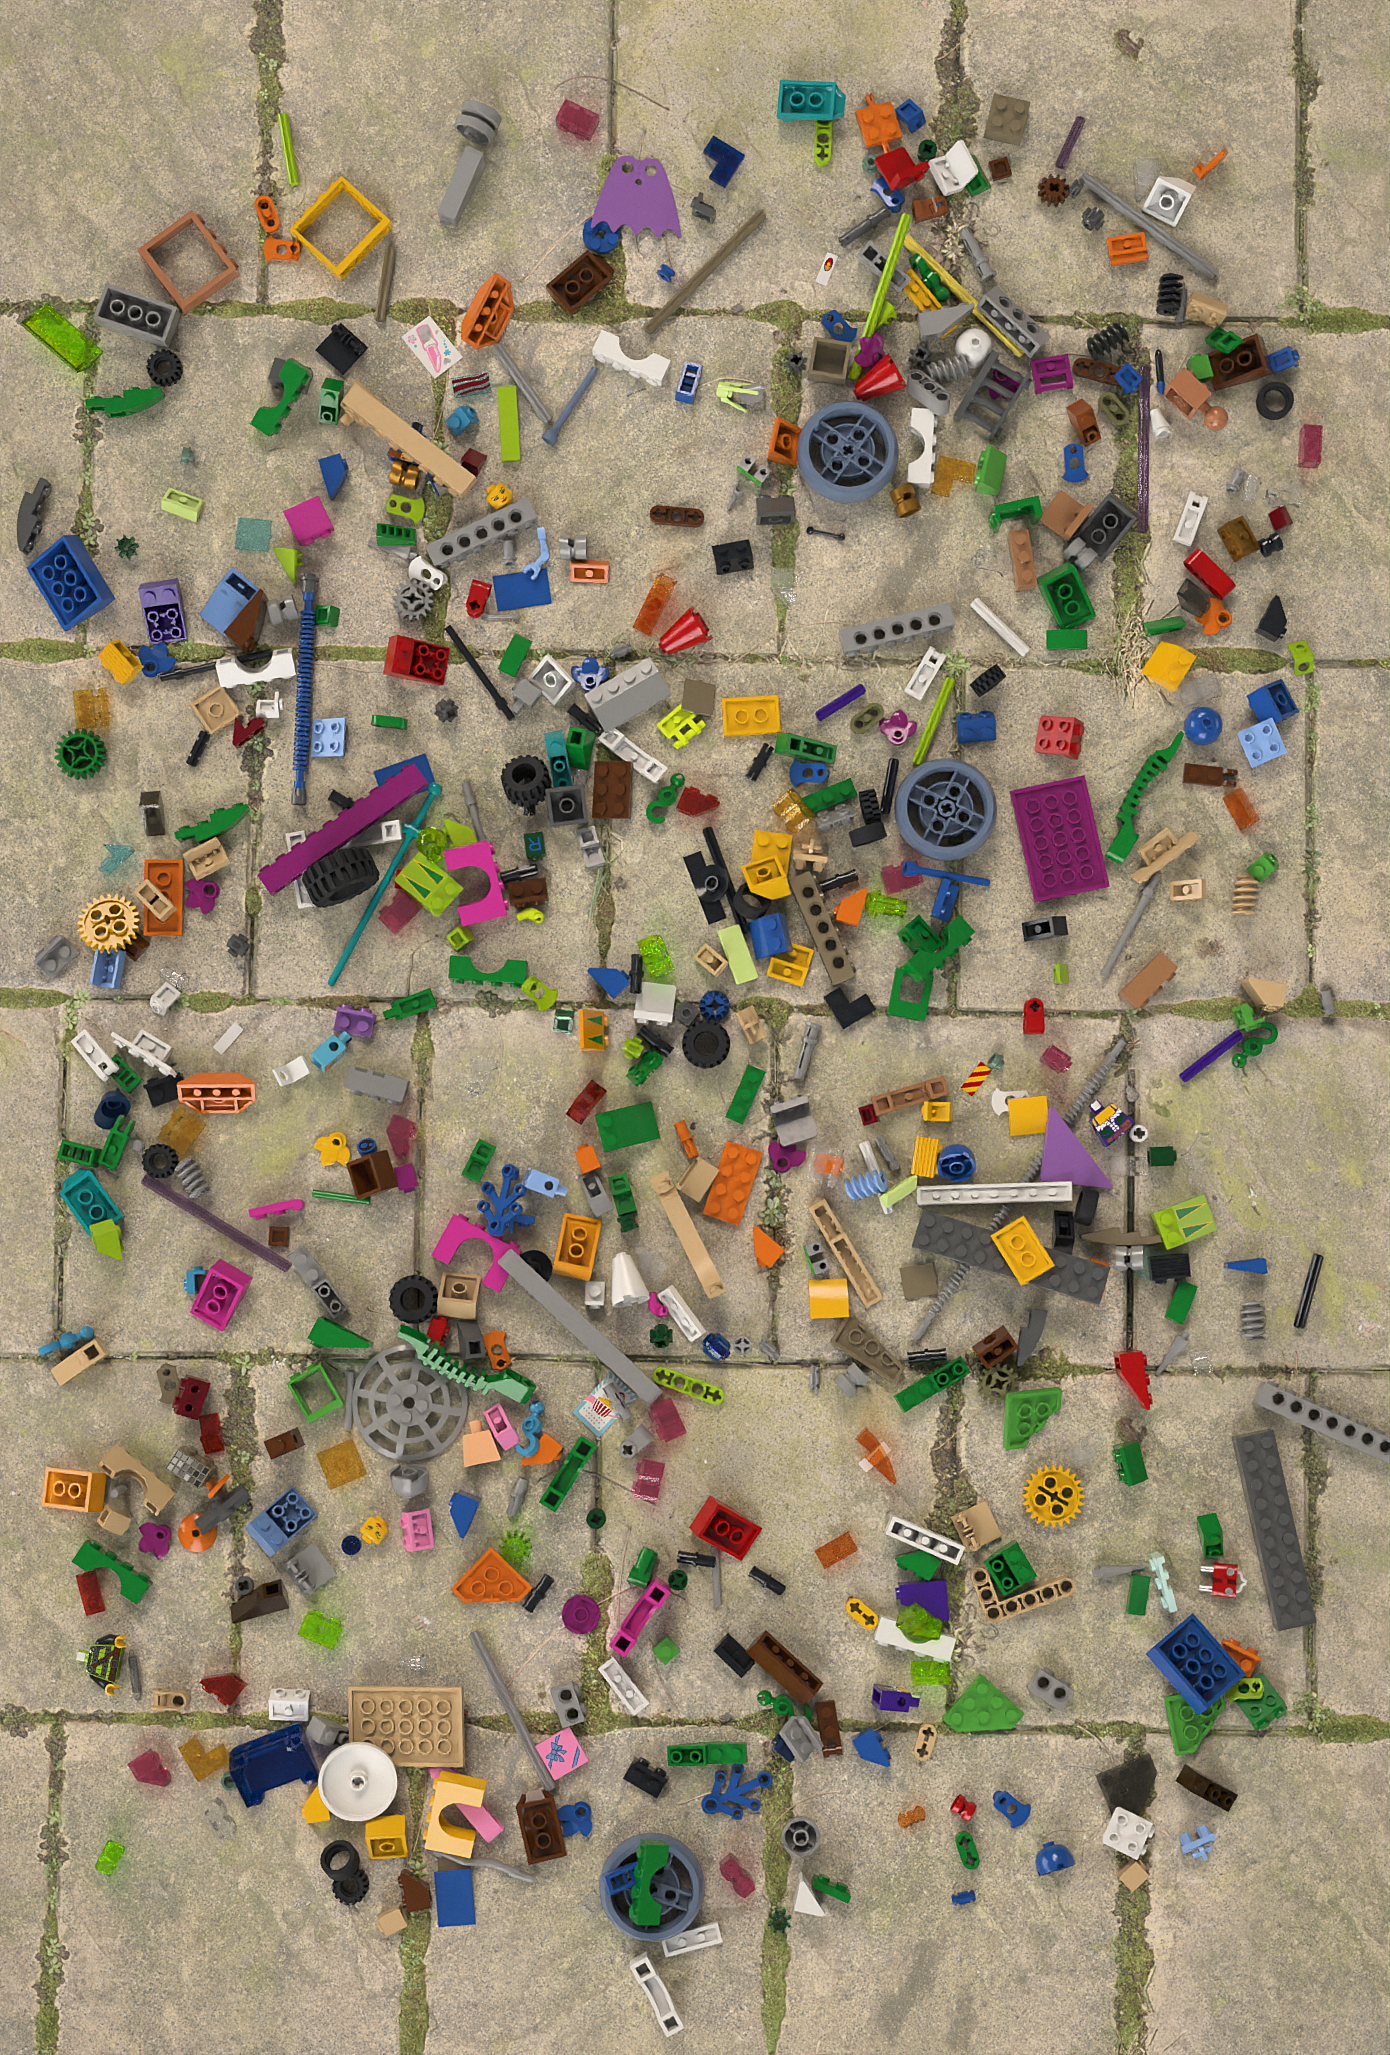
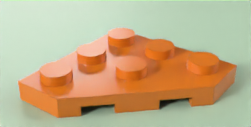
M491 1546L450 1590L464 1603L520 1602L533 1586Z

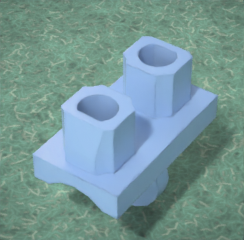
M1206 1825L1196 1828L1200 1838L1196 1841L1192 1840L1189 1832L1179 1836L1183 1854L1198 1848V1851L1192 1853L1194 1859L1201 1856L1203 1861L1208 1860L1206 1854L1212 1852L1210 1846L1205 1848L1202 1846L1215 1841L1216 1837L1214 1833L1211 1834Z

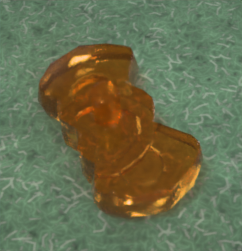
M917 1805L914 1810H909L906 1814L899 1813L897 1817L898 1824L902 1828L907 1829L908 1826H912L914 1823L924 1821L926 1811Z

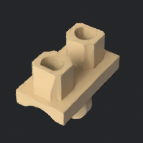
M810 839L809 845L802 844V850L793 849L795 869L803 870L805 869L806 861H813V870L822 872L828 860V853L813 852L821 851V846L814 845V840Z
M753 1005L735 1013L750 1045L767 1037Z

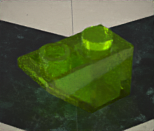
M913 1603L899 1610L895 1626L908 1636L937 1641L940 1639L943 1623L917 1603Z

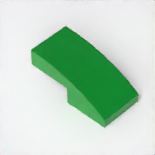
M1220 327L1216 328L1205 338L1206 344L1228 354L1243 342L1232 331L1226 332Z
M1046 630L1047 650L1087 649V630Z
M515 633L500 662L498 670L515 678L533 641Z
M479 1139L461 1176L479 1184L496 1147Z
M627 1173L608 1177L618 1216L621 1217L637 1212Z
M1186 1281L1177 1282L1164 1318L1182 1325L1198 1287Z

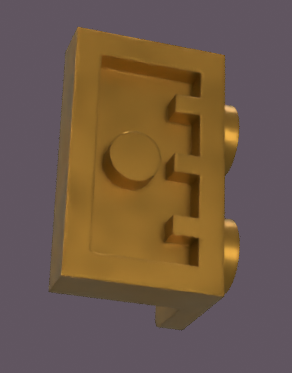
M1244 516L1233 519L1217 529L1234 562H1238L1243 557L1261 549Z

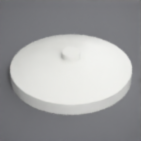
M366 1742L344 1744L332 1751L324 1760L318 1778L319 1794L325 1806L342 1819L349 1821L372 1819L385 1811L394 1799L397 1790V1771L389 1755L376 1745Z

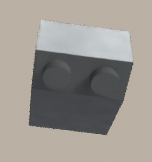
M1109 493L1072 540L1080 537L1086 543V548L1091 547L1098 554L1096 559L1102 563L1141 516L1116 495Z

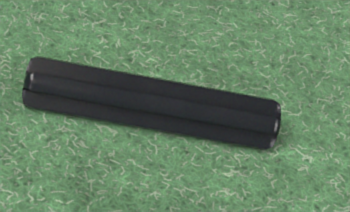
M890 758L888 762L880 806L882 814H889L899 765V760L895 758Z

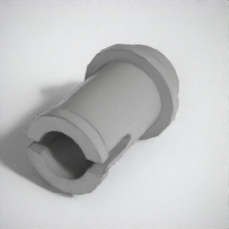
M1235 468L1230 481L1226 483V490L1236 494L1241 489L1240 484L1246 472L1241 468Z
M505 540L501 542L503 549L502 562H504L505 566L515 565L517 560L514 556V542L512 540Z
M1331 990L1319 993L1323 1006L1322 1012H1324L1325 1016L1336 1013L1337 1006H1334Z

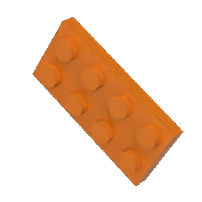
M144 859V881L146 879L150 880L178 908L163 922L144 904V936H183L184 860Z
M726 1141L717 1168L720 1171L713 1180L702 1214L739 1226L763 1155L762 1152Z

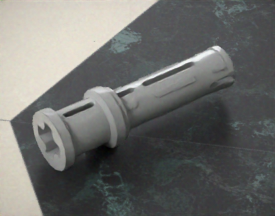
M963 227L958 233L973 258V266L978 270L981 282H988L997 273L992 270L989 258L982 253L970 227Z
M805 1021L806 1029L804 1036L801 1037V1042L803 1043L793 1075L794 1078L804 1081L813 1047L818 1043L816 1039L819 1029L822 1028V1025Z

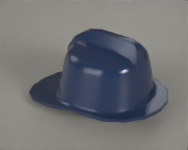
M116 1088L115 1091L106 1092L95 1111L94 1122L102 1129L110 1130L113 1128L118 1116L122 1114L126 1118L131 1108L130 1101L120 1092L119 1088Z

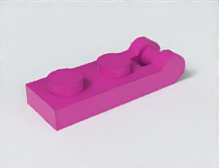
M294 1199L249 1209L248 1212L250 1217L260 1220L267 1218L266 1214L274 1213V1216L286 1214L285 1210L287 1209L301 1211L304 1209L305 1203L301 1199Z

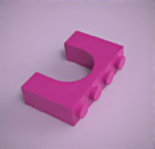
M488 839L443 850L448 871L466 866H477L482 868L490 878V887L484 897L473 902L457 905L462 926L506 916V910H509L507 898L503 899L501 892L505 890L502 880L498 881L497 873H500L498 862H493L492 855L495 854L493 843L489 844Z
M461 1213L458 1216L453 1214L431 1256L449 1265L459 1246L465 1240L474 1237L485 1240L493 1250L494 1259L482 1284L500 1292L510 1274L497 1261L510 1248L520 1256L522 1253L519 1250L520 1246L512 1241L509 1244L502 1240L503 1236H492L485 1231V1226L477 1222L475 1225L468 1222L469 1218Z
M656 1575L653 1577L610 1639L609 1647L623 1657L628 1655L637 1642V1637L646 1622L657 1608L660 1609L671 1593V1587Z

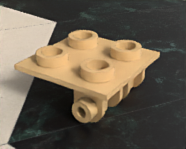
M986 1501L951 1517L967 1553L972 1550L976 1551L980 1549V1546L1002 1536Z

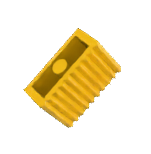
M120 639L110 641L98 655L102 666L109 669L114 675V679L122 685L132 682L143 668L141 662L133 656Z
M916 1136L910 1175L934 1178V1175H938L937 1156H939L943 1147L942 1144H939L940 1140Z

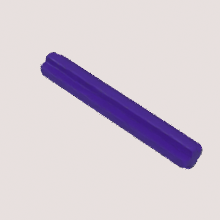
M1239 1030L1234 1031L1180 1073L1179 1077L1184 1083L1188 1082L1243 1039V1034Z

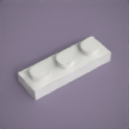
M673 1285L657 1295L690 1342L706 1332Z
M614 1656L598 1668L633 1715H636L649 1704V1701Z
M718 1921L685 1929L680 1934L663 1940L662 1945L665 1957L721 1943L723 1940Z

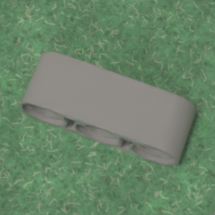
M911 370L908 373L907 392L934 414L939 416L946 415L949 412L951 394L923 371Z

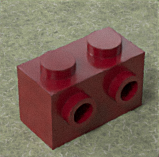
M188 1374L185 1375V1378H181L178 1389H180L178 1397L175 1396L172 1403L174 1413L198 1420L211 1383L208 1380Z

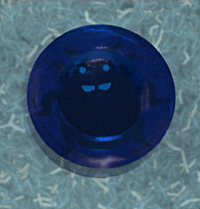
M355 1535L345 1537L341 1544L343 1552L347 1555L357 1554L362 1546L361 1540Z

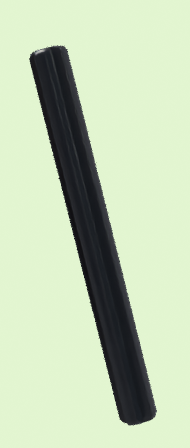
M704 828L702 832L714 864L723 867L729 875L713 828ZM729 875V888L726 892V897L736 924L740 925L741 931L745 935L750 932L746 918L741 916L733 905L736 891Z

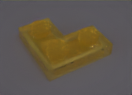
M940 455L931 494L949 498L953 480L972 484L976 464Z
M194 1737L178 1748L198 1782L233 1760L223 1743L206 1753L197 1737Z

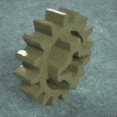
M997 1363L995 1367L992 1366L989 1370L982 1369L983 1376L978 1375V1378L982 1379L981 1382L977 1383L978 1386L982 1387L978 1392L985 1393L983 1399L990 1398L989 1403L991 1404L996 1400L997 1405H1001V1400L1005 1402L1006 1393L1018 1391L1015 1385H1019L1020 1382L1014 1380L1018 1375H1012L1011 1373L1014 1369L1009 1368L1007 1370L1006 1364L1000 1367L999 1363ZM997 1371H1003L1007 1376L1001 1377ZM990 1374L991 1379L989 1383L986 1384V1379ZM996 1379H998L999 1381H1003V1383L1000 1384V1389L996 1386L993 1387L994 1384H996ZM1011 1383L1009 1391L1006 1392L1007 1384ZM996 1391L1000 1397L992 1396L989 1392Z

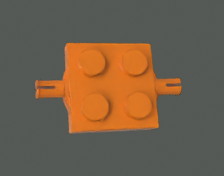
M867 94L865 98L868 106L856 110L855 116L866 148L882 146L885 154L891 151L889 144L892 141L901 139L903 135L892 102L875 104L873 94Z

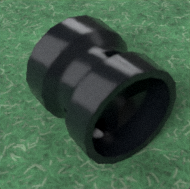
M1276 532L1270 534L1266 539L1262 538L1257 541L1261 547L1260 552L1265 558L1272 555L1274 551L1283 550L1282 540Z

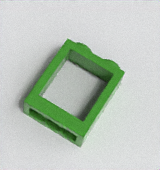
M317 1362L306 1367L308 1371L302 1375L298 1372L289 1377L291 1381L287 1383L309 1424L345 1404L324 1364L318 1365ZM320 1370L336 1400L312 1413L296 1384Z

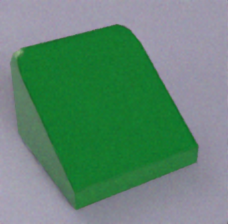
M317 605L315 624L337 627L340 609L332 605Z

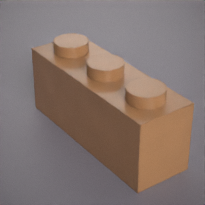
M1029 530L1010 531L1007 541L1016 592L1034 590L1037 586V578Z
M1160 952L1118 994L1134 1010L1139 1007L1142 1009L1149 1002L1147 998L1152 993L1156 995L1163 988L1161 984L1165 980L1169 982L1176 975L1174 971L1178 967Z

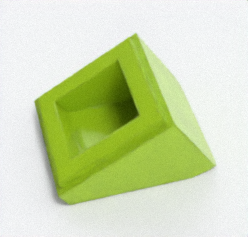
M467 925L458 926L446 936L456 952L475 940V936Z
M1056 963L1053 966L1054 983H1069L1068 965Z

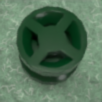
M928 139L920 143L917 156L921 162L927 161L928 163L931 159H935L937 153L936 143Z
M635 1213L616 1218L617 1222L621 1225V1233L639 1228L638 1223L635 1222Z
M594 1508L588 1512L586 1518L588 1526L593 1529H599L605 1524L606 1515L602 1509Z
M676 1569L670 1573L668 1583L672 1589L680 1591L687 1585V1574L683 1570Z

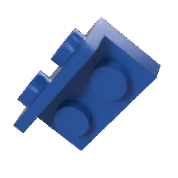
M943 878L930 917L948 922L959 886L950 883L951 880Z

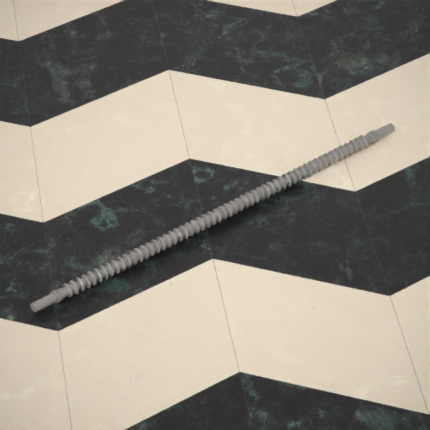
M1122 1039L1118 1041L1111 1053L1107 1054L1104 1063H1100L1101 1067L1097 1068L1098 1072H1094L1095 1076L1090 1078V1082H1087L1088 1086H1084L1085 1090H1082V1094L1078 1095V1100L1075 1099L1076 1103L1071 1105L1072 1109H1068L1069 1113H1065L1066 1117L1062 1119L1067 1126L1072 1125L1071 1121H1075L1074 1117L1078 1116L1077 1113L1082 1111L1081 1107H1085L1084 1103L1088 1102L1087 1098H1091L1090 1094H1094L1093 1090L1097 1089V1084H1101L1100 1080H1104L1103 1076L1107 1075L1106 1071H1110L1109 1067L1116 1062V1057L1126 1045V1042ZM1040 1149L1041 1153L1036 1155L1037 1159H1033L1034 1163H1030L1031 1167L1027 1168V1173L1024 1172L1025 1176L1020 1177L1021 1181L1017 1183H1030V1180H1034L1033 1176L1037 1175L1036 1171H1040L1039 1167L1042 1164L1043 1150ZM1014 1203L1001 1204L1002 1208L998 1209L999 1213H995L996 1217L992 1218V1223L989 1222V1227L985 1228L992 1231L999 1230L998 1226L1002 1225L1001 1221H1005L1004 1217L1008 1216V1212H1011V1207H1015ZM960 1263L961 1267L957 1268V1273H953L954 1277H950L951 1281L947 1282L948 1286H944L945 1290L941 1291L940 1296H937L938 1300H934L935 1304L931 1305V1310L928 1309V1314L922 1318L921 1324L911 1338L918 1341L927 1327L931 1326L934 1317H938L937 1313L941 1312L940 1308H944L943 1304L947 1303L946 1300L948 1298H951L950 1294H954L953 1290L957 1289L956 1285H960L959 1281L963 1280L962 1277L967 1275L966 1271H970L969 1265Z

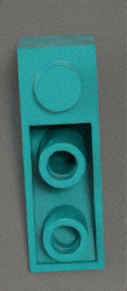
M563 730L544 733L554 788L572 786Z

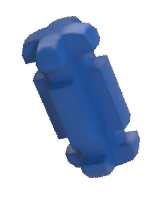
M973 1890L951 1895L954 1906H957L958 1903L962 1905L970 1903V1900H973V1902L976 1900Z

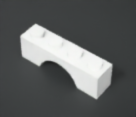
M601 330L592 350L596 360L605 363V361L611 363L615 369H624L635 378L642 377L653 386H662L671 367V360L655 353L643 360L628 358L620 349L619 337L604 330Z
M912 408L910 413L909 432L915 434L921 440L923 454L919 459L908 464L906 484L911 483L913 488L929 489L930 483L934 482V471H931V464H935V453H932V446H936L937 435L933 434V428L937 427L938 416H935L929 409Z
M292 647L273 650L270 661L259 668H250L243 665L236 656L217 659L216 661L220 687L226 686V688H233L237 684L243 683L245 685H252L256 681L261 680L270 682L279 677L289 679L296 675L297 671Z
M881 1614L879 1615L878 1624L873 1636L879 1645L887 1647L888 1644L895 1645L897 1650L907 1652V1649L915 1651V1655L920 1657L929 1655L933 1657V1660L944 1663L945 1660L950 1662L956 1641L955 1636L935 1631L929 1638L922 1641L911 1640L902 1633L898 1619Z
M648 1951L631 1959L630 1968L636 1980L646 1992L666 2037L684 2029V2020Z

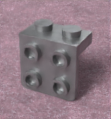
M796 1095L789 1101H777L773 1103V1106H770V1113L783 1147L818 1136L807 1095Z

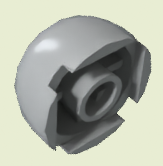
M407 1463L408 1467L401 1468V1465L393 1467L390 1471L392 1488L396 1493L407 1499H412L425 1491L429 1483V1470L426 1469L425 1465Z
M805 1816L791 1818L782 1830L781 1840L784 1849L795 1857L812 1855L820 1844V1831L816 1823Z

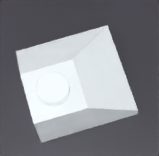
M1159 176L1142 211L1175 227L1196 186L1180 178Z

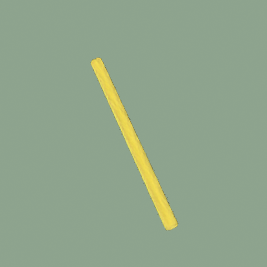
M907 234L903 245L913 255L915 253L919 254L927 263L929 270H934L939 275L940 281L962 303H974L975 306L972 313L1018 358L1022 357L1025 352L976 307L978 302Z

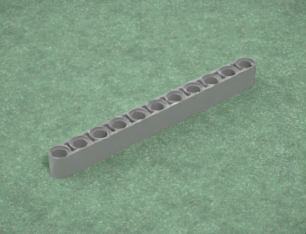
M510 1248L497 1261L503 1269L648 1405L651 1406L659 1398L663 1391L515 1251Z

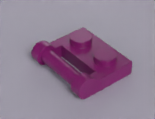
M1068 354L1030 361L1036 395L1042 394L1044 391L1062 388L1073 389V378ZM1065 375V380L1046 384H1041L1040 379Z

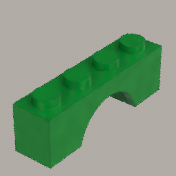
M294 358L287 359L279 373V377L284 385V396L281 402L275 407H260L250 424L267 436L277 435L282 428L281 422L283 418L286 419L292 411L290 407L293 401L297 402L300 398L301 392L299 391L302 386H306L310 381L311 376L309 374L312 370Z
M961 915L941 931L944 941L941 952L928 953L920 949L902 966L916 983L922 979L924 981L929 979L933 975L931 971L935 967L939 970L947 963L944 959L948 956L950 958L954 957L959 952L957 948L961 944L965 947L973 940L970 936L975 931Z
M450 955L448 978L453 980L454 984H464V981H472V985H483V982H487L495 987H502V984H510L511 988H521L527 979L528 962L507 959L505 965L499 971L483 973L473 966L470 957Z
M583 1434L580 1435L539 1500V1503L553 1512L557 1511L574 1481L596 1449L597 1443Z
M85 1541L71 1562L86 1572L97 1567L112 1569L117 1573L121 1581L120 1594L137 1605L153 1583L149 1580L150 1577L143 1572L138 1573L133 1569L134 1566L129 1562H122L117 1559L118 1556L114 1552L103 1550L101 1548L102 1545L97 1541Z
M640 1839V1846L637 1847L638 1861L637 1866L634 1868L635 1885L632 1887L633 1900L632 1906L629 1908V1917L636 1925H659L662 1905L651 1897L649 1885L654 1873L660 1868L667 1866L669 1845L663 1840Z

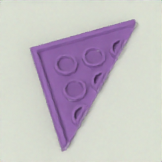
M1049 1106L1040 1180L1050 1182L1072 1181V1184L1113 1189L1111 1182L1054 1107Z

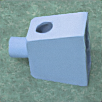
M529 1167L522 1182L524 1187L552 1198L554 1194L564 1198L568 1190L567 1186L559 1184V1179ZM546 1182H550L548 1189L544 1187Z

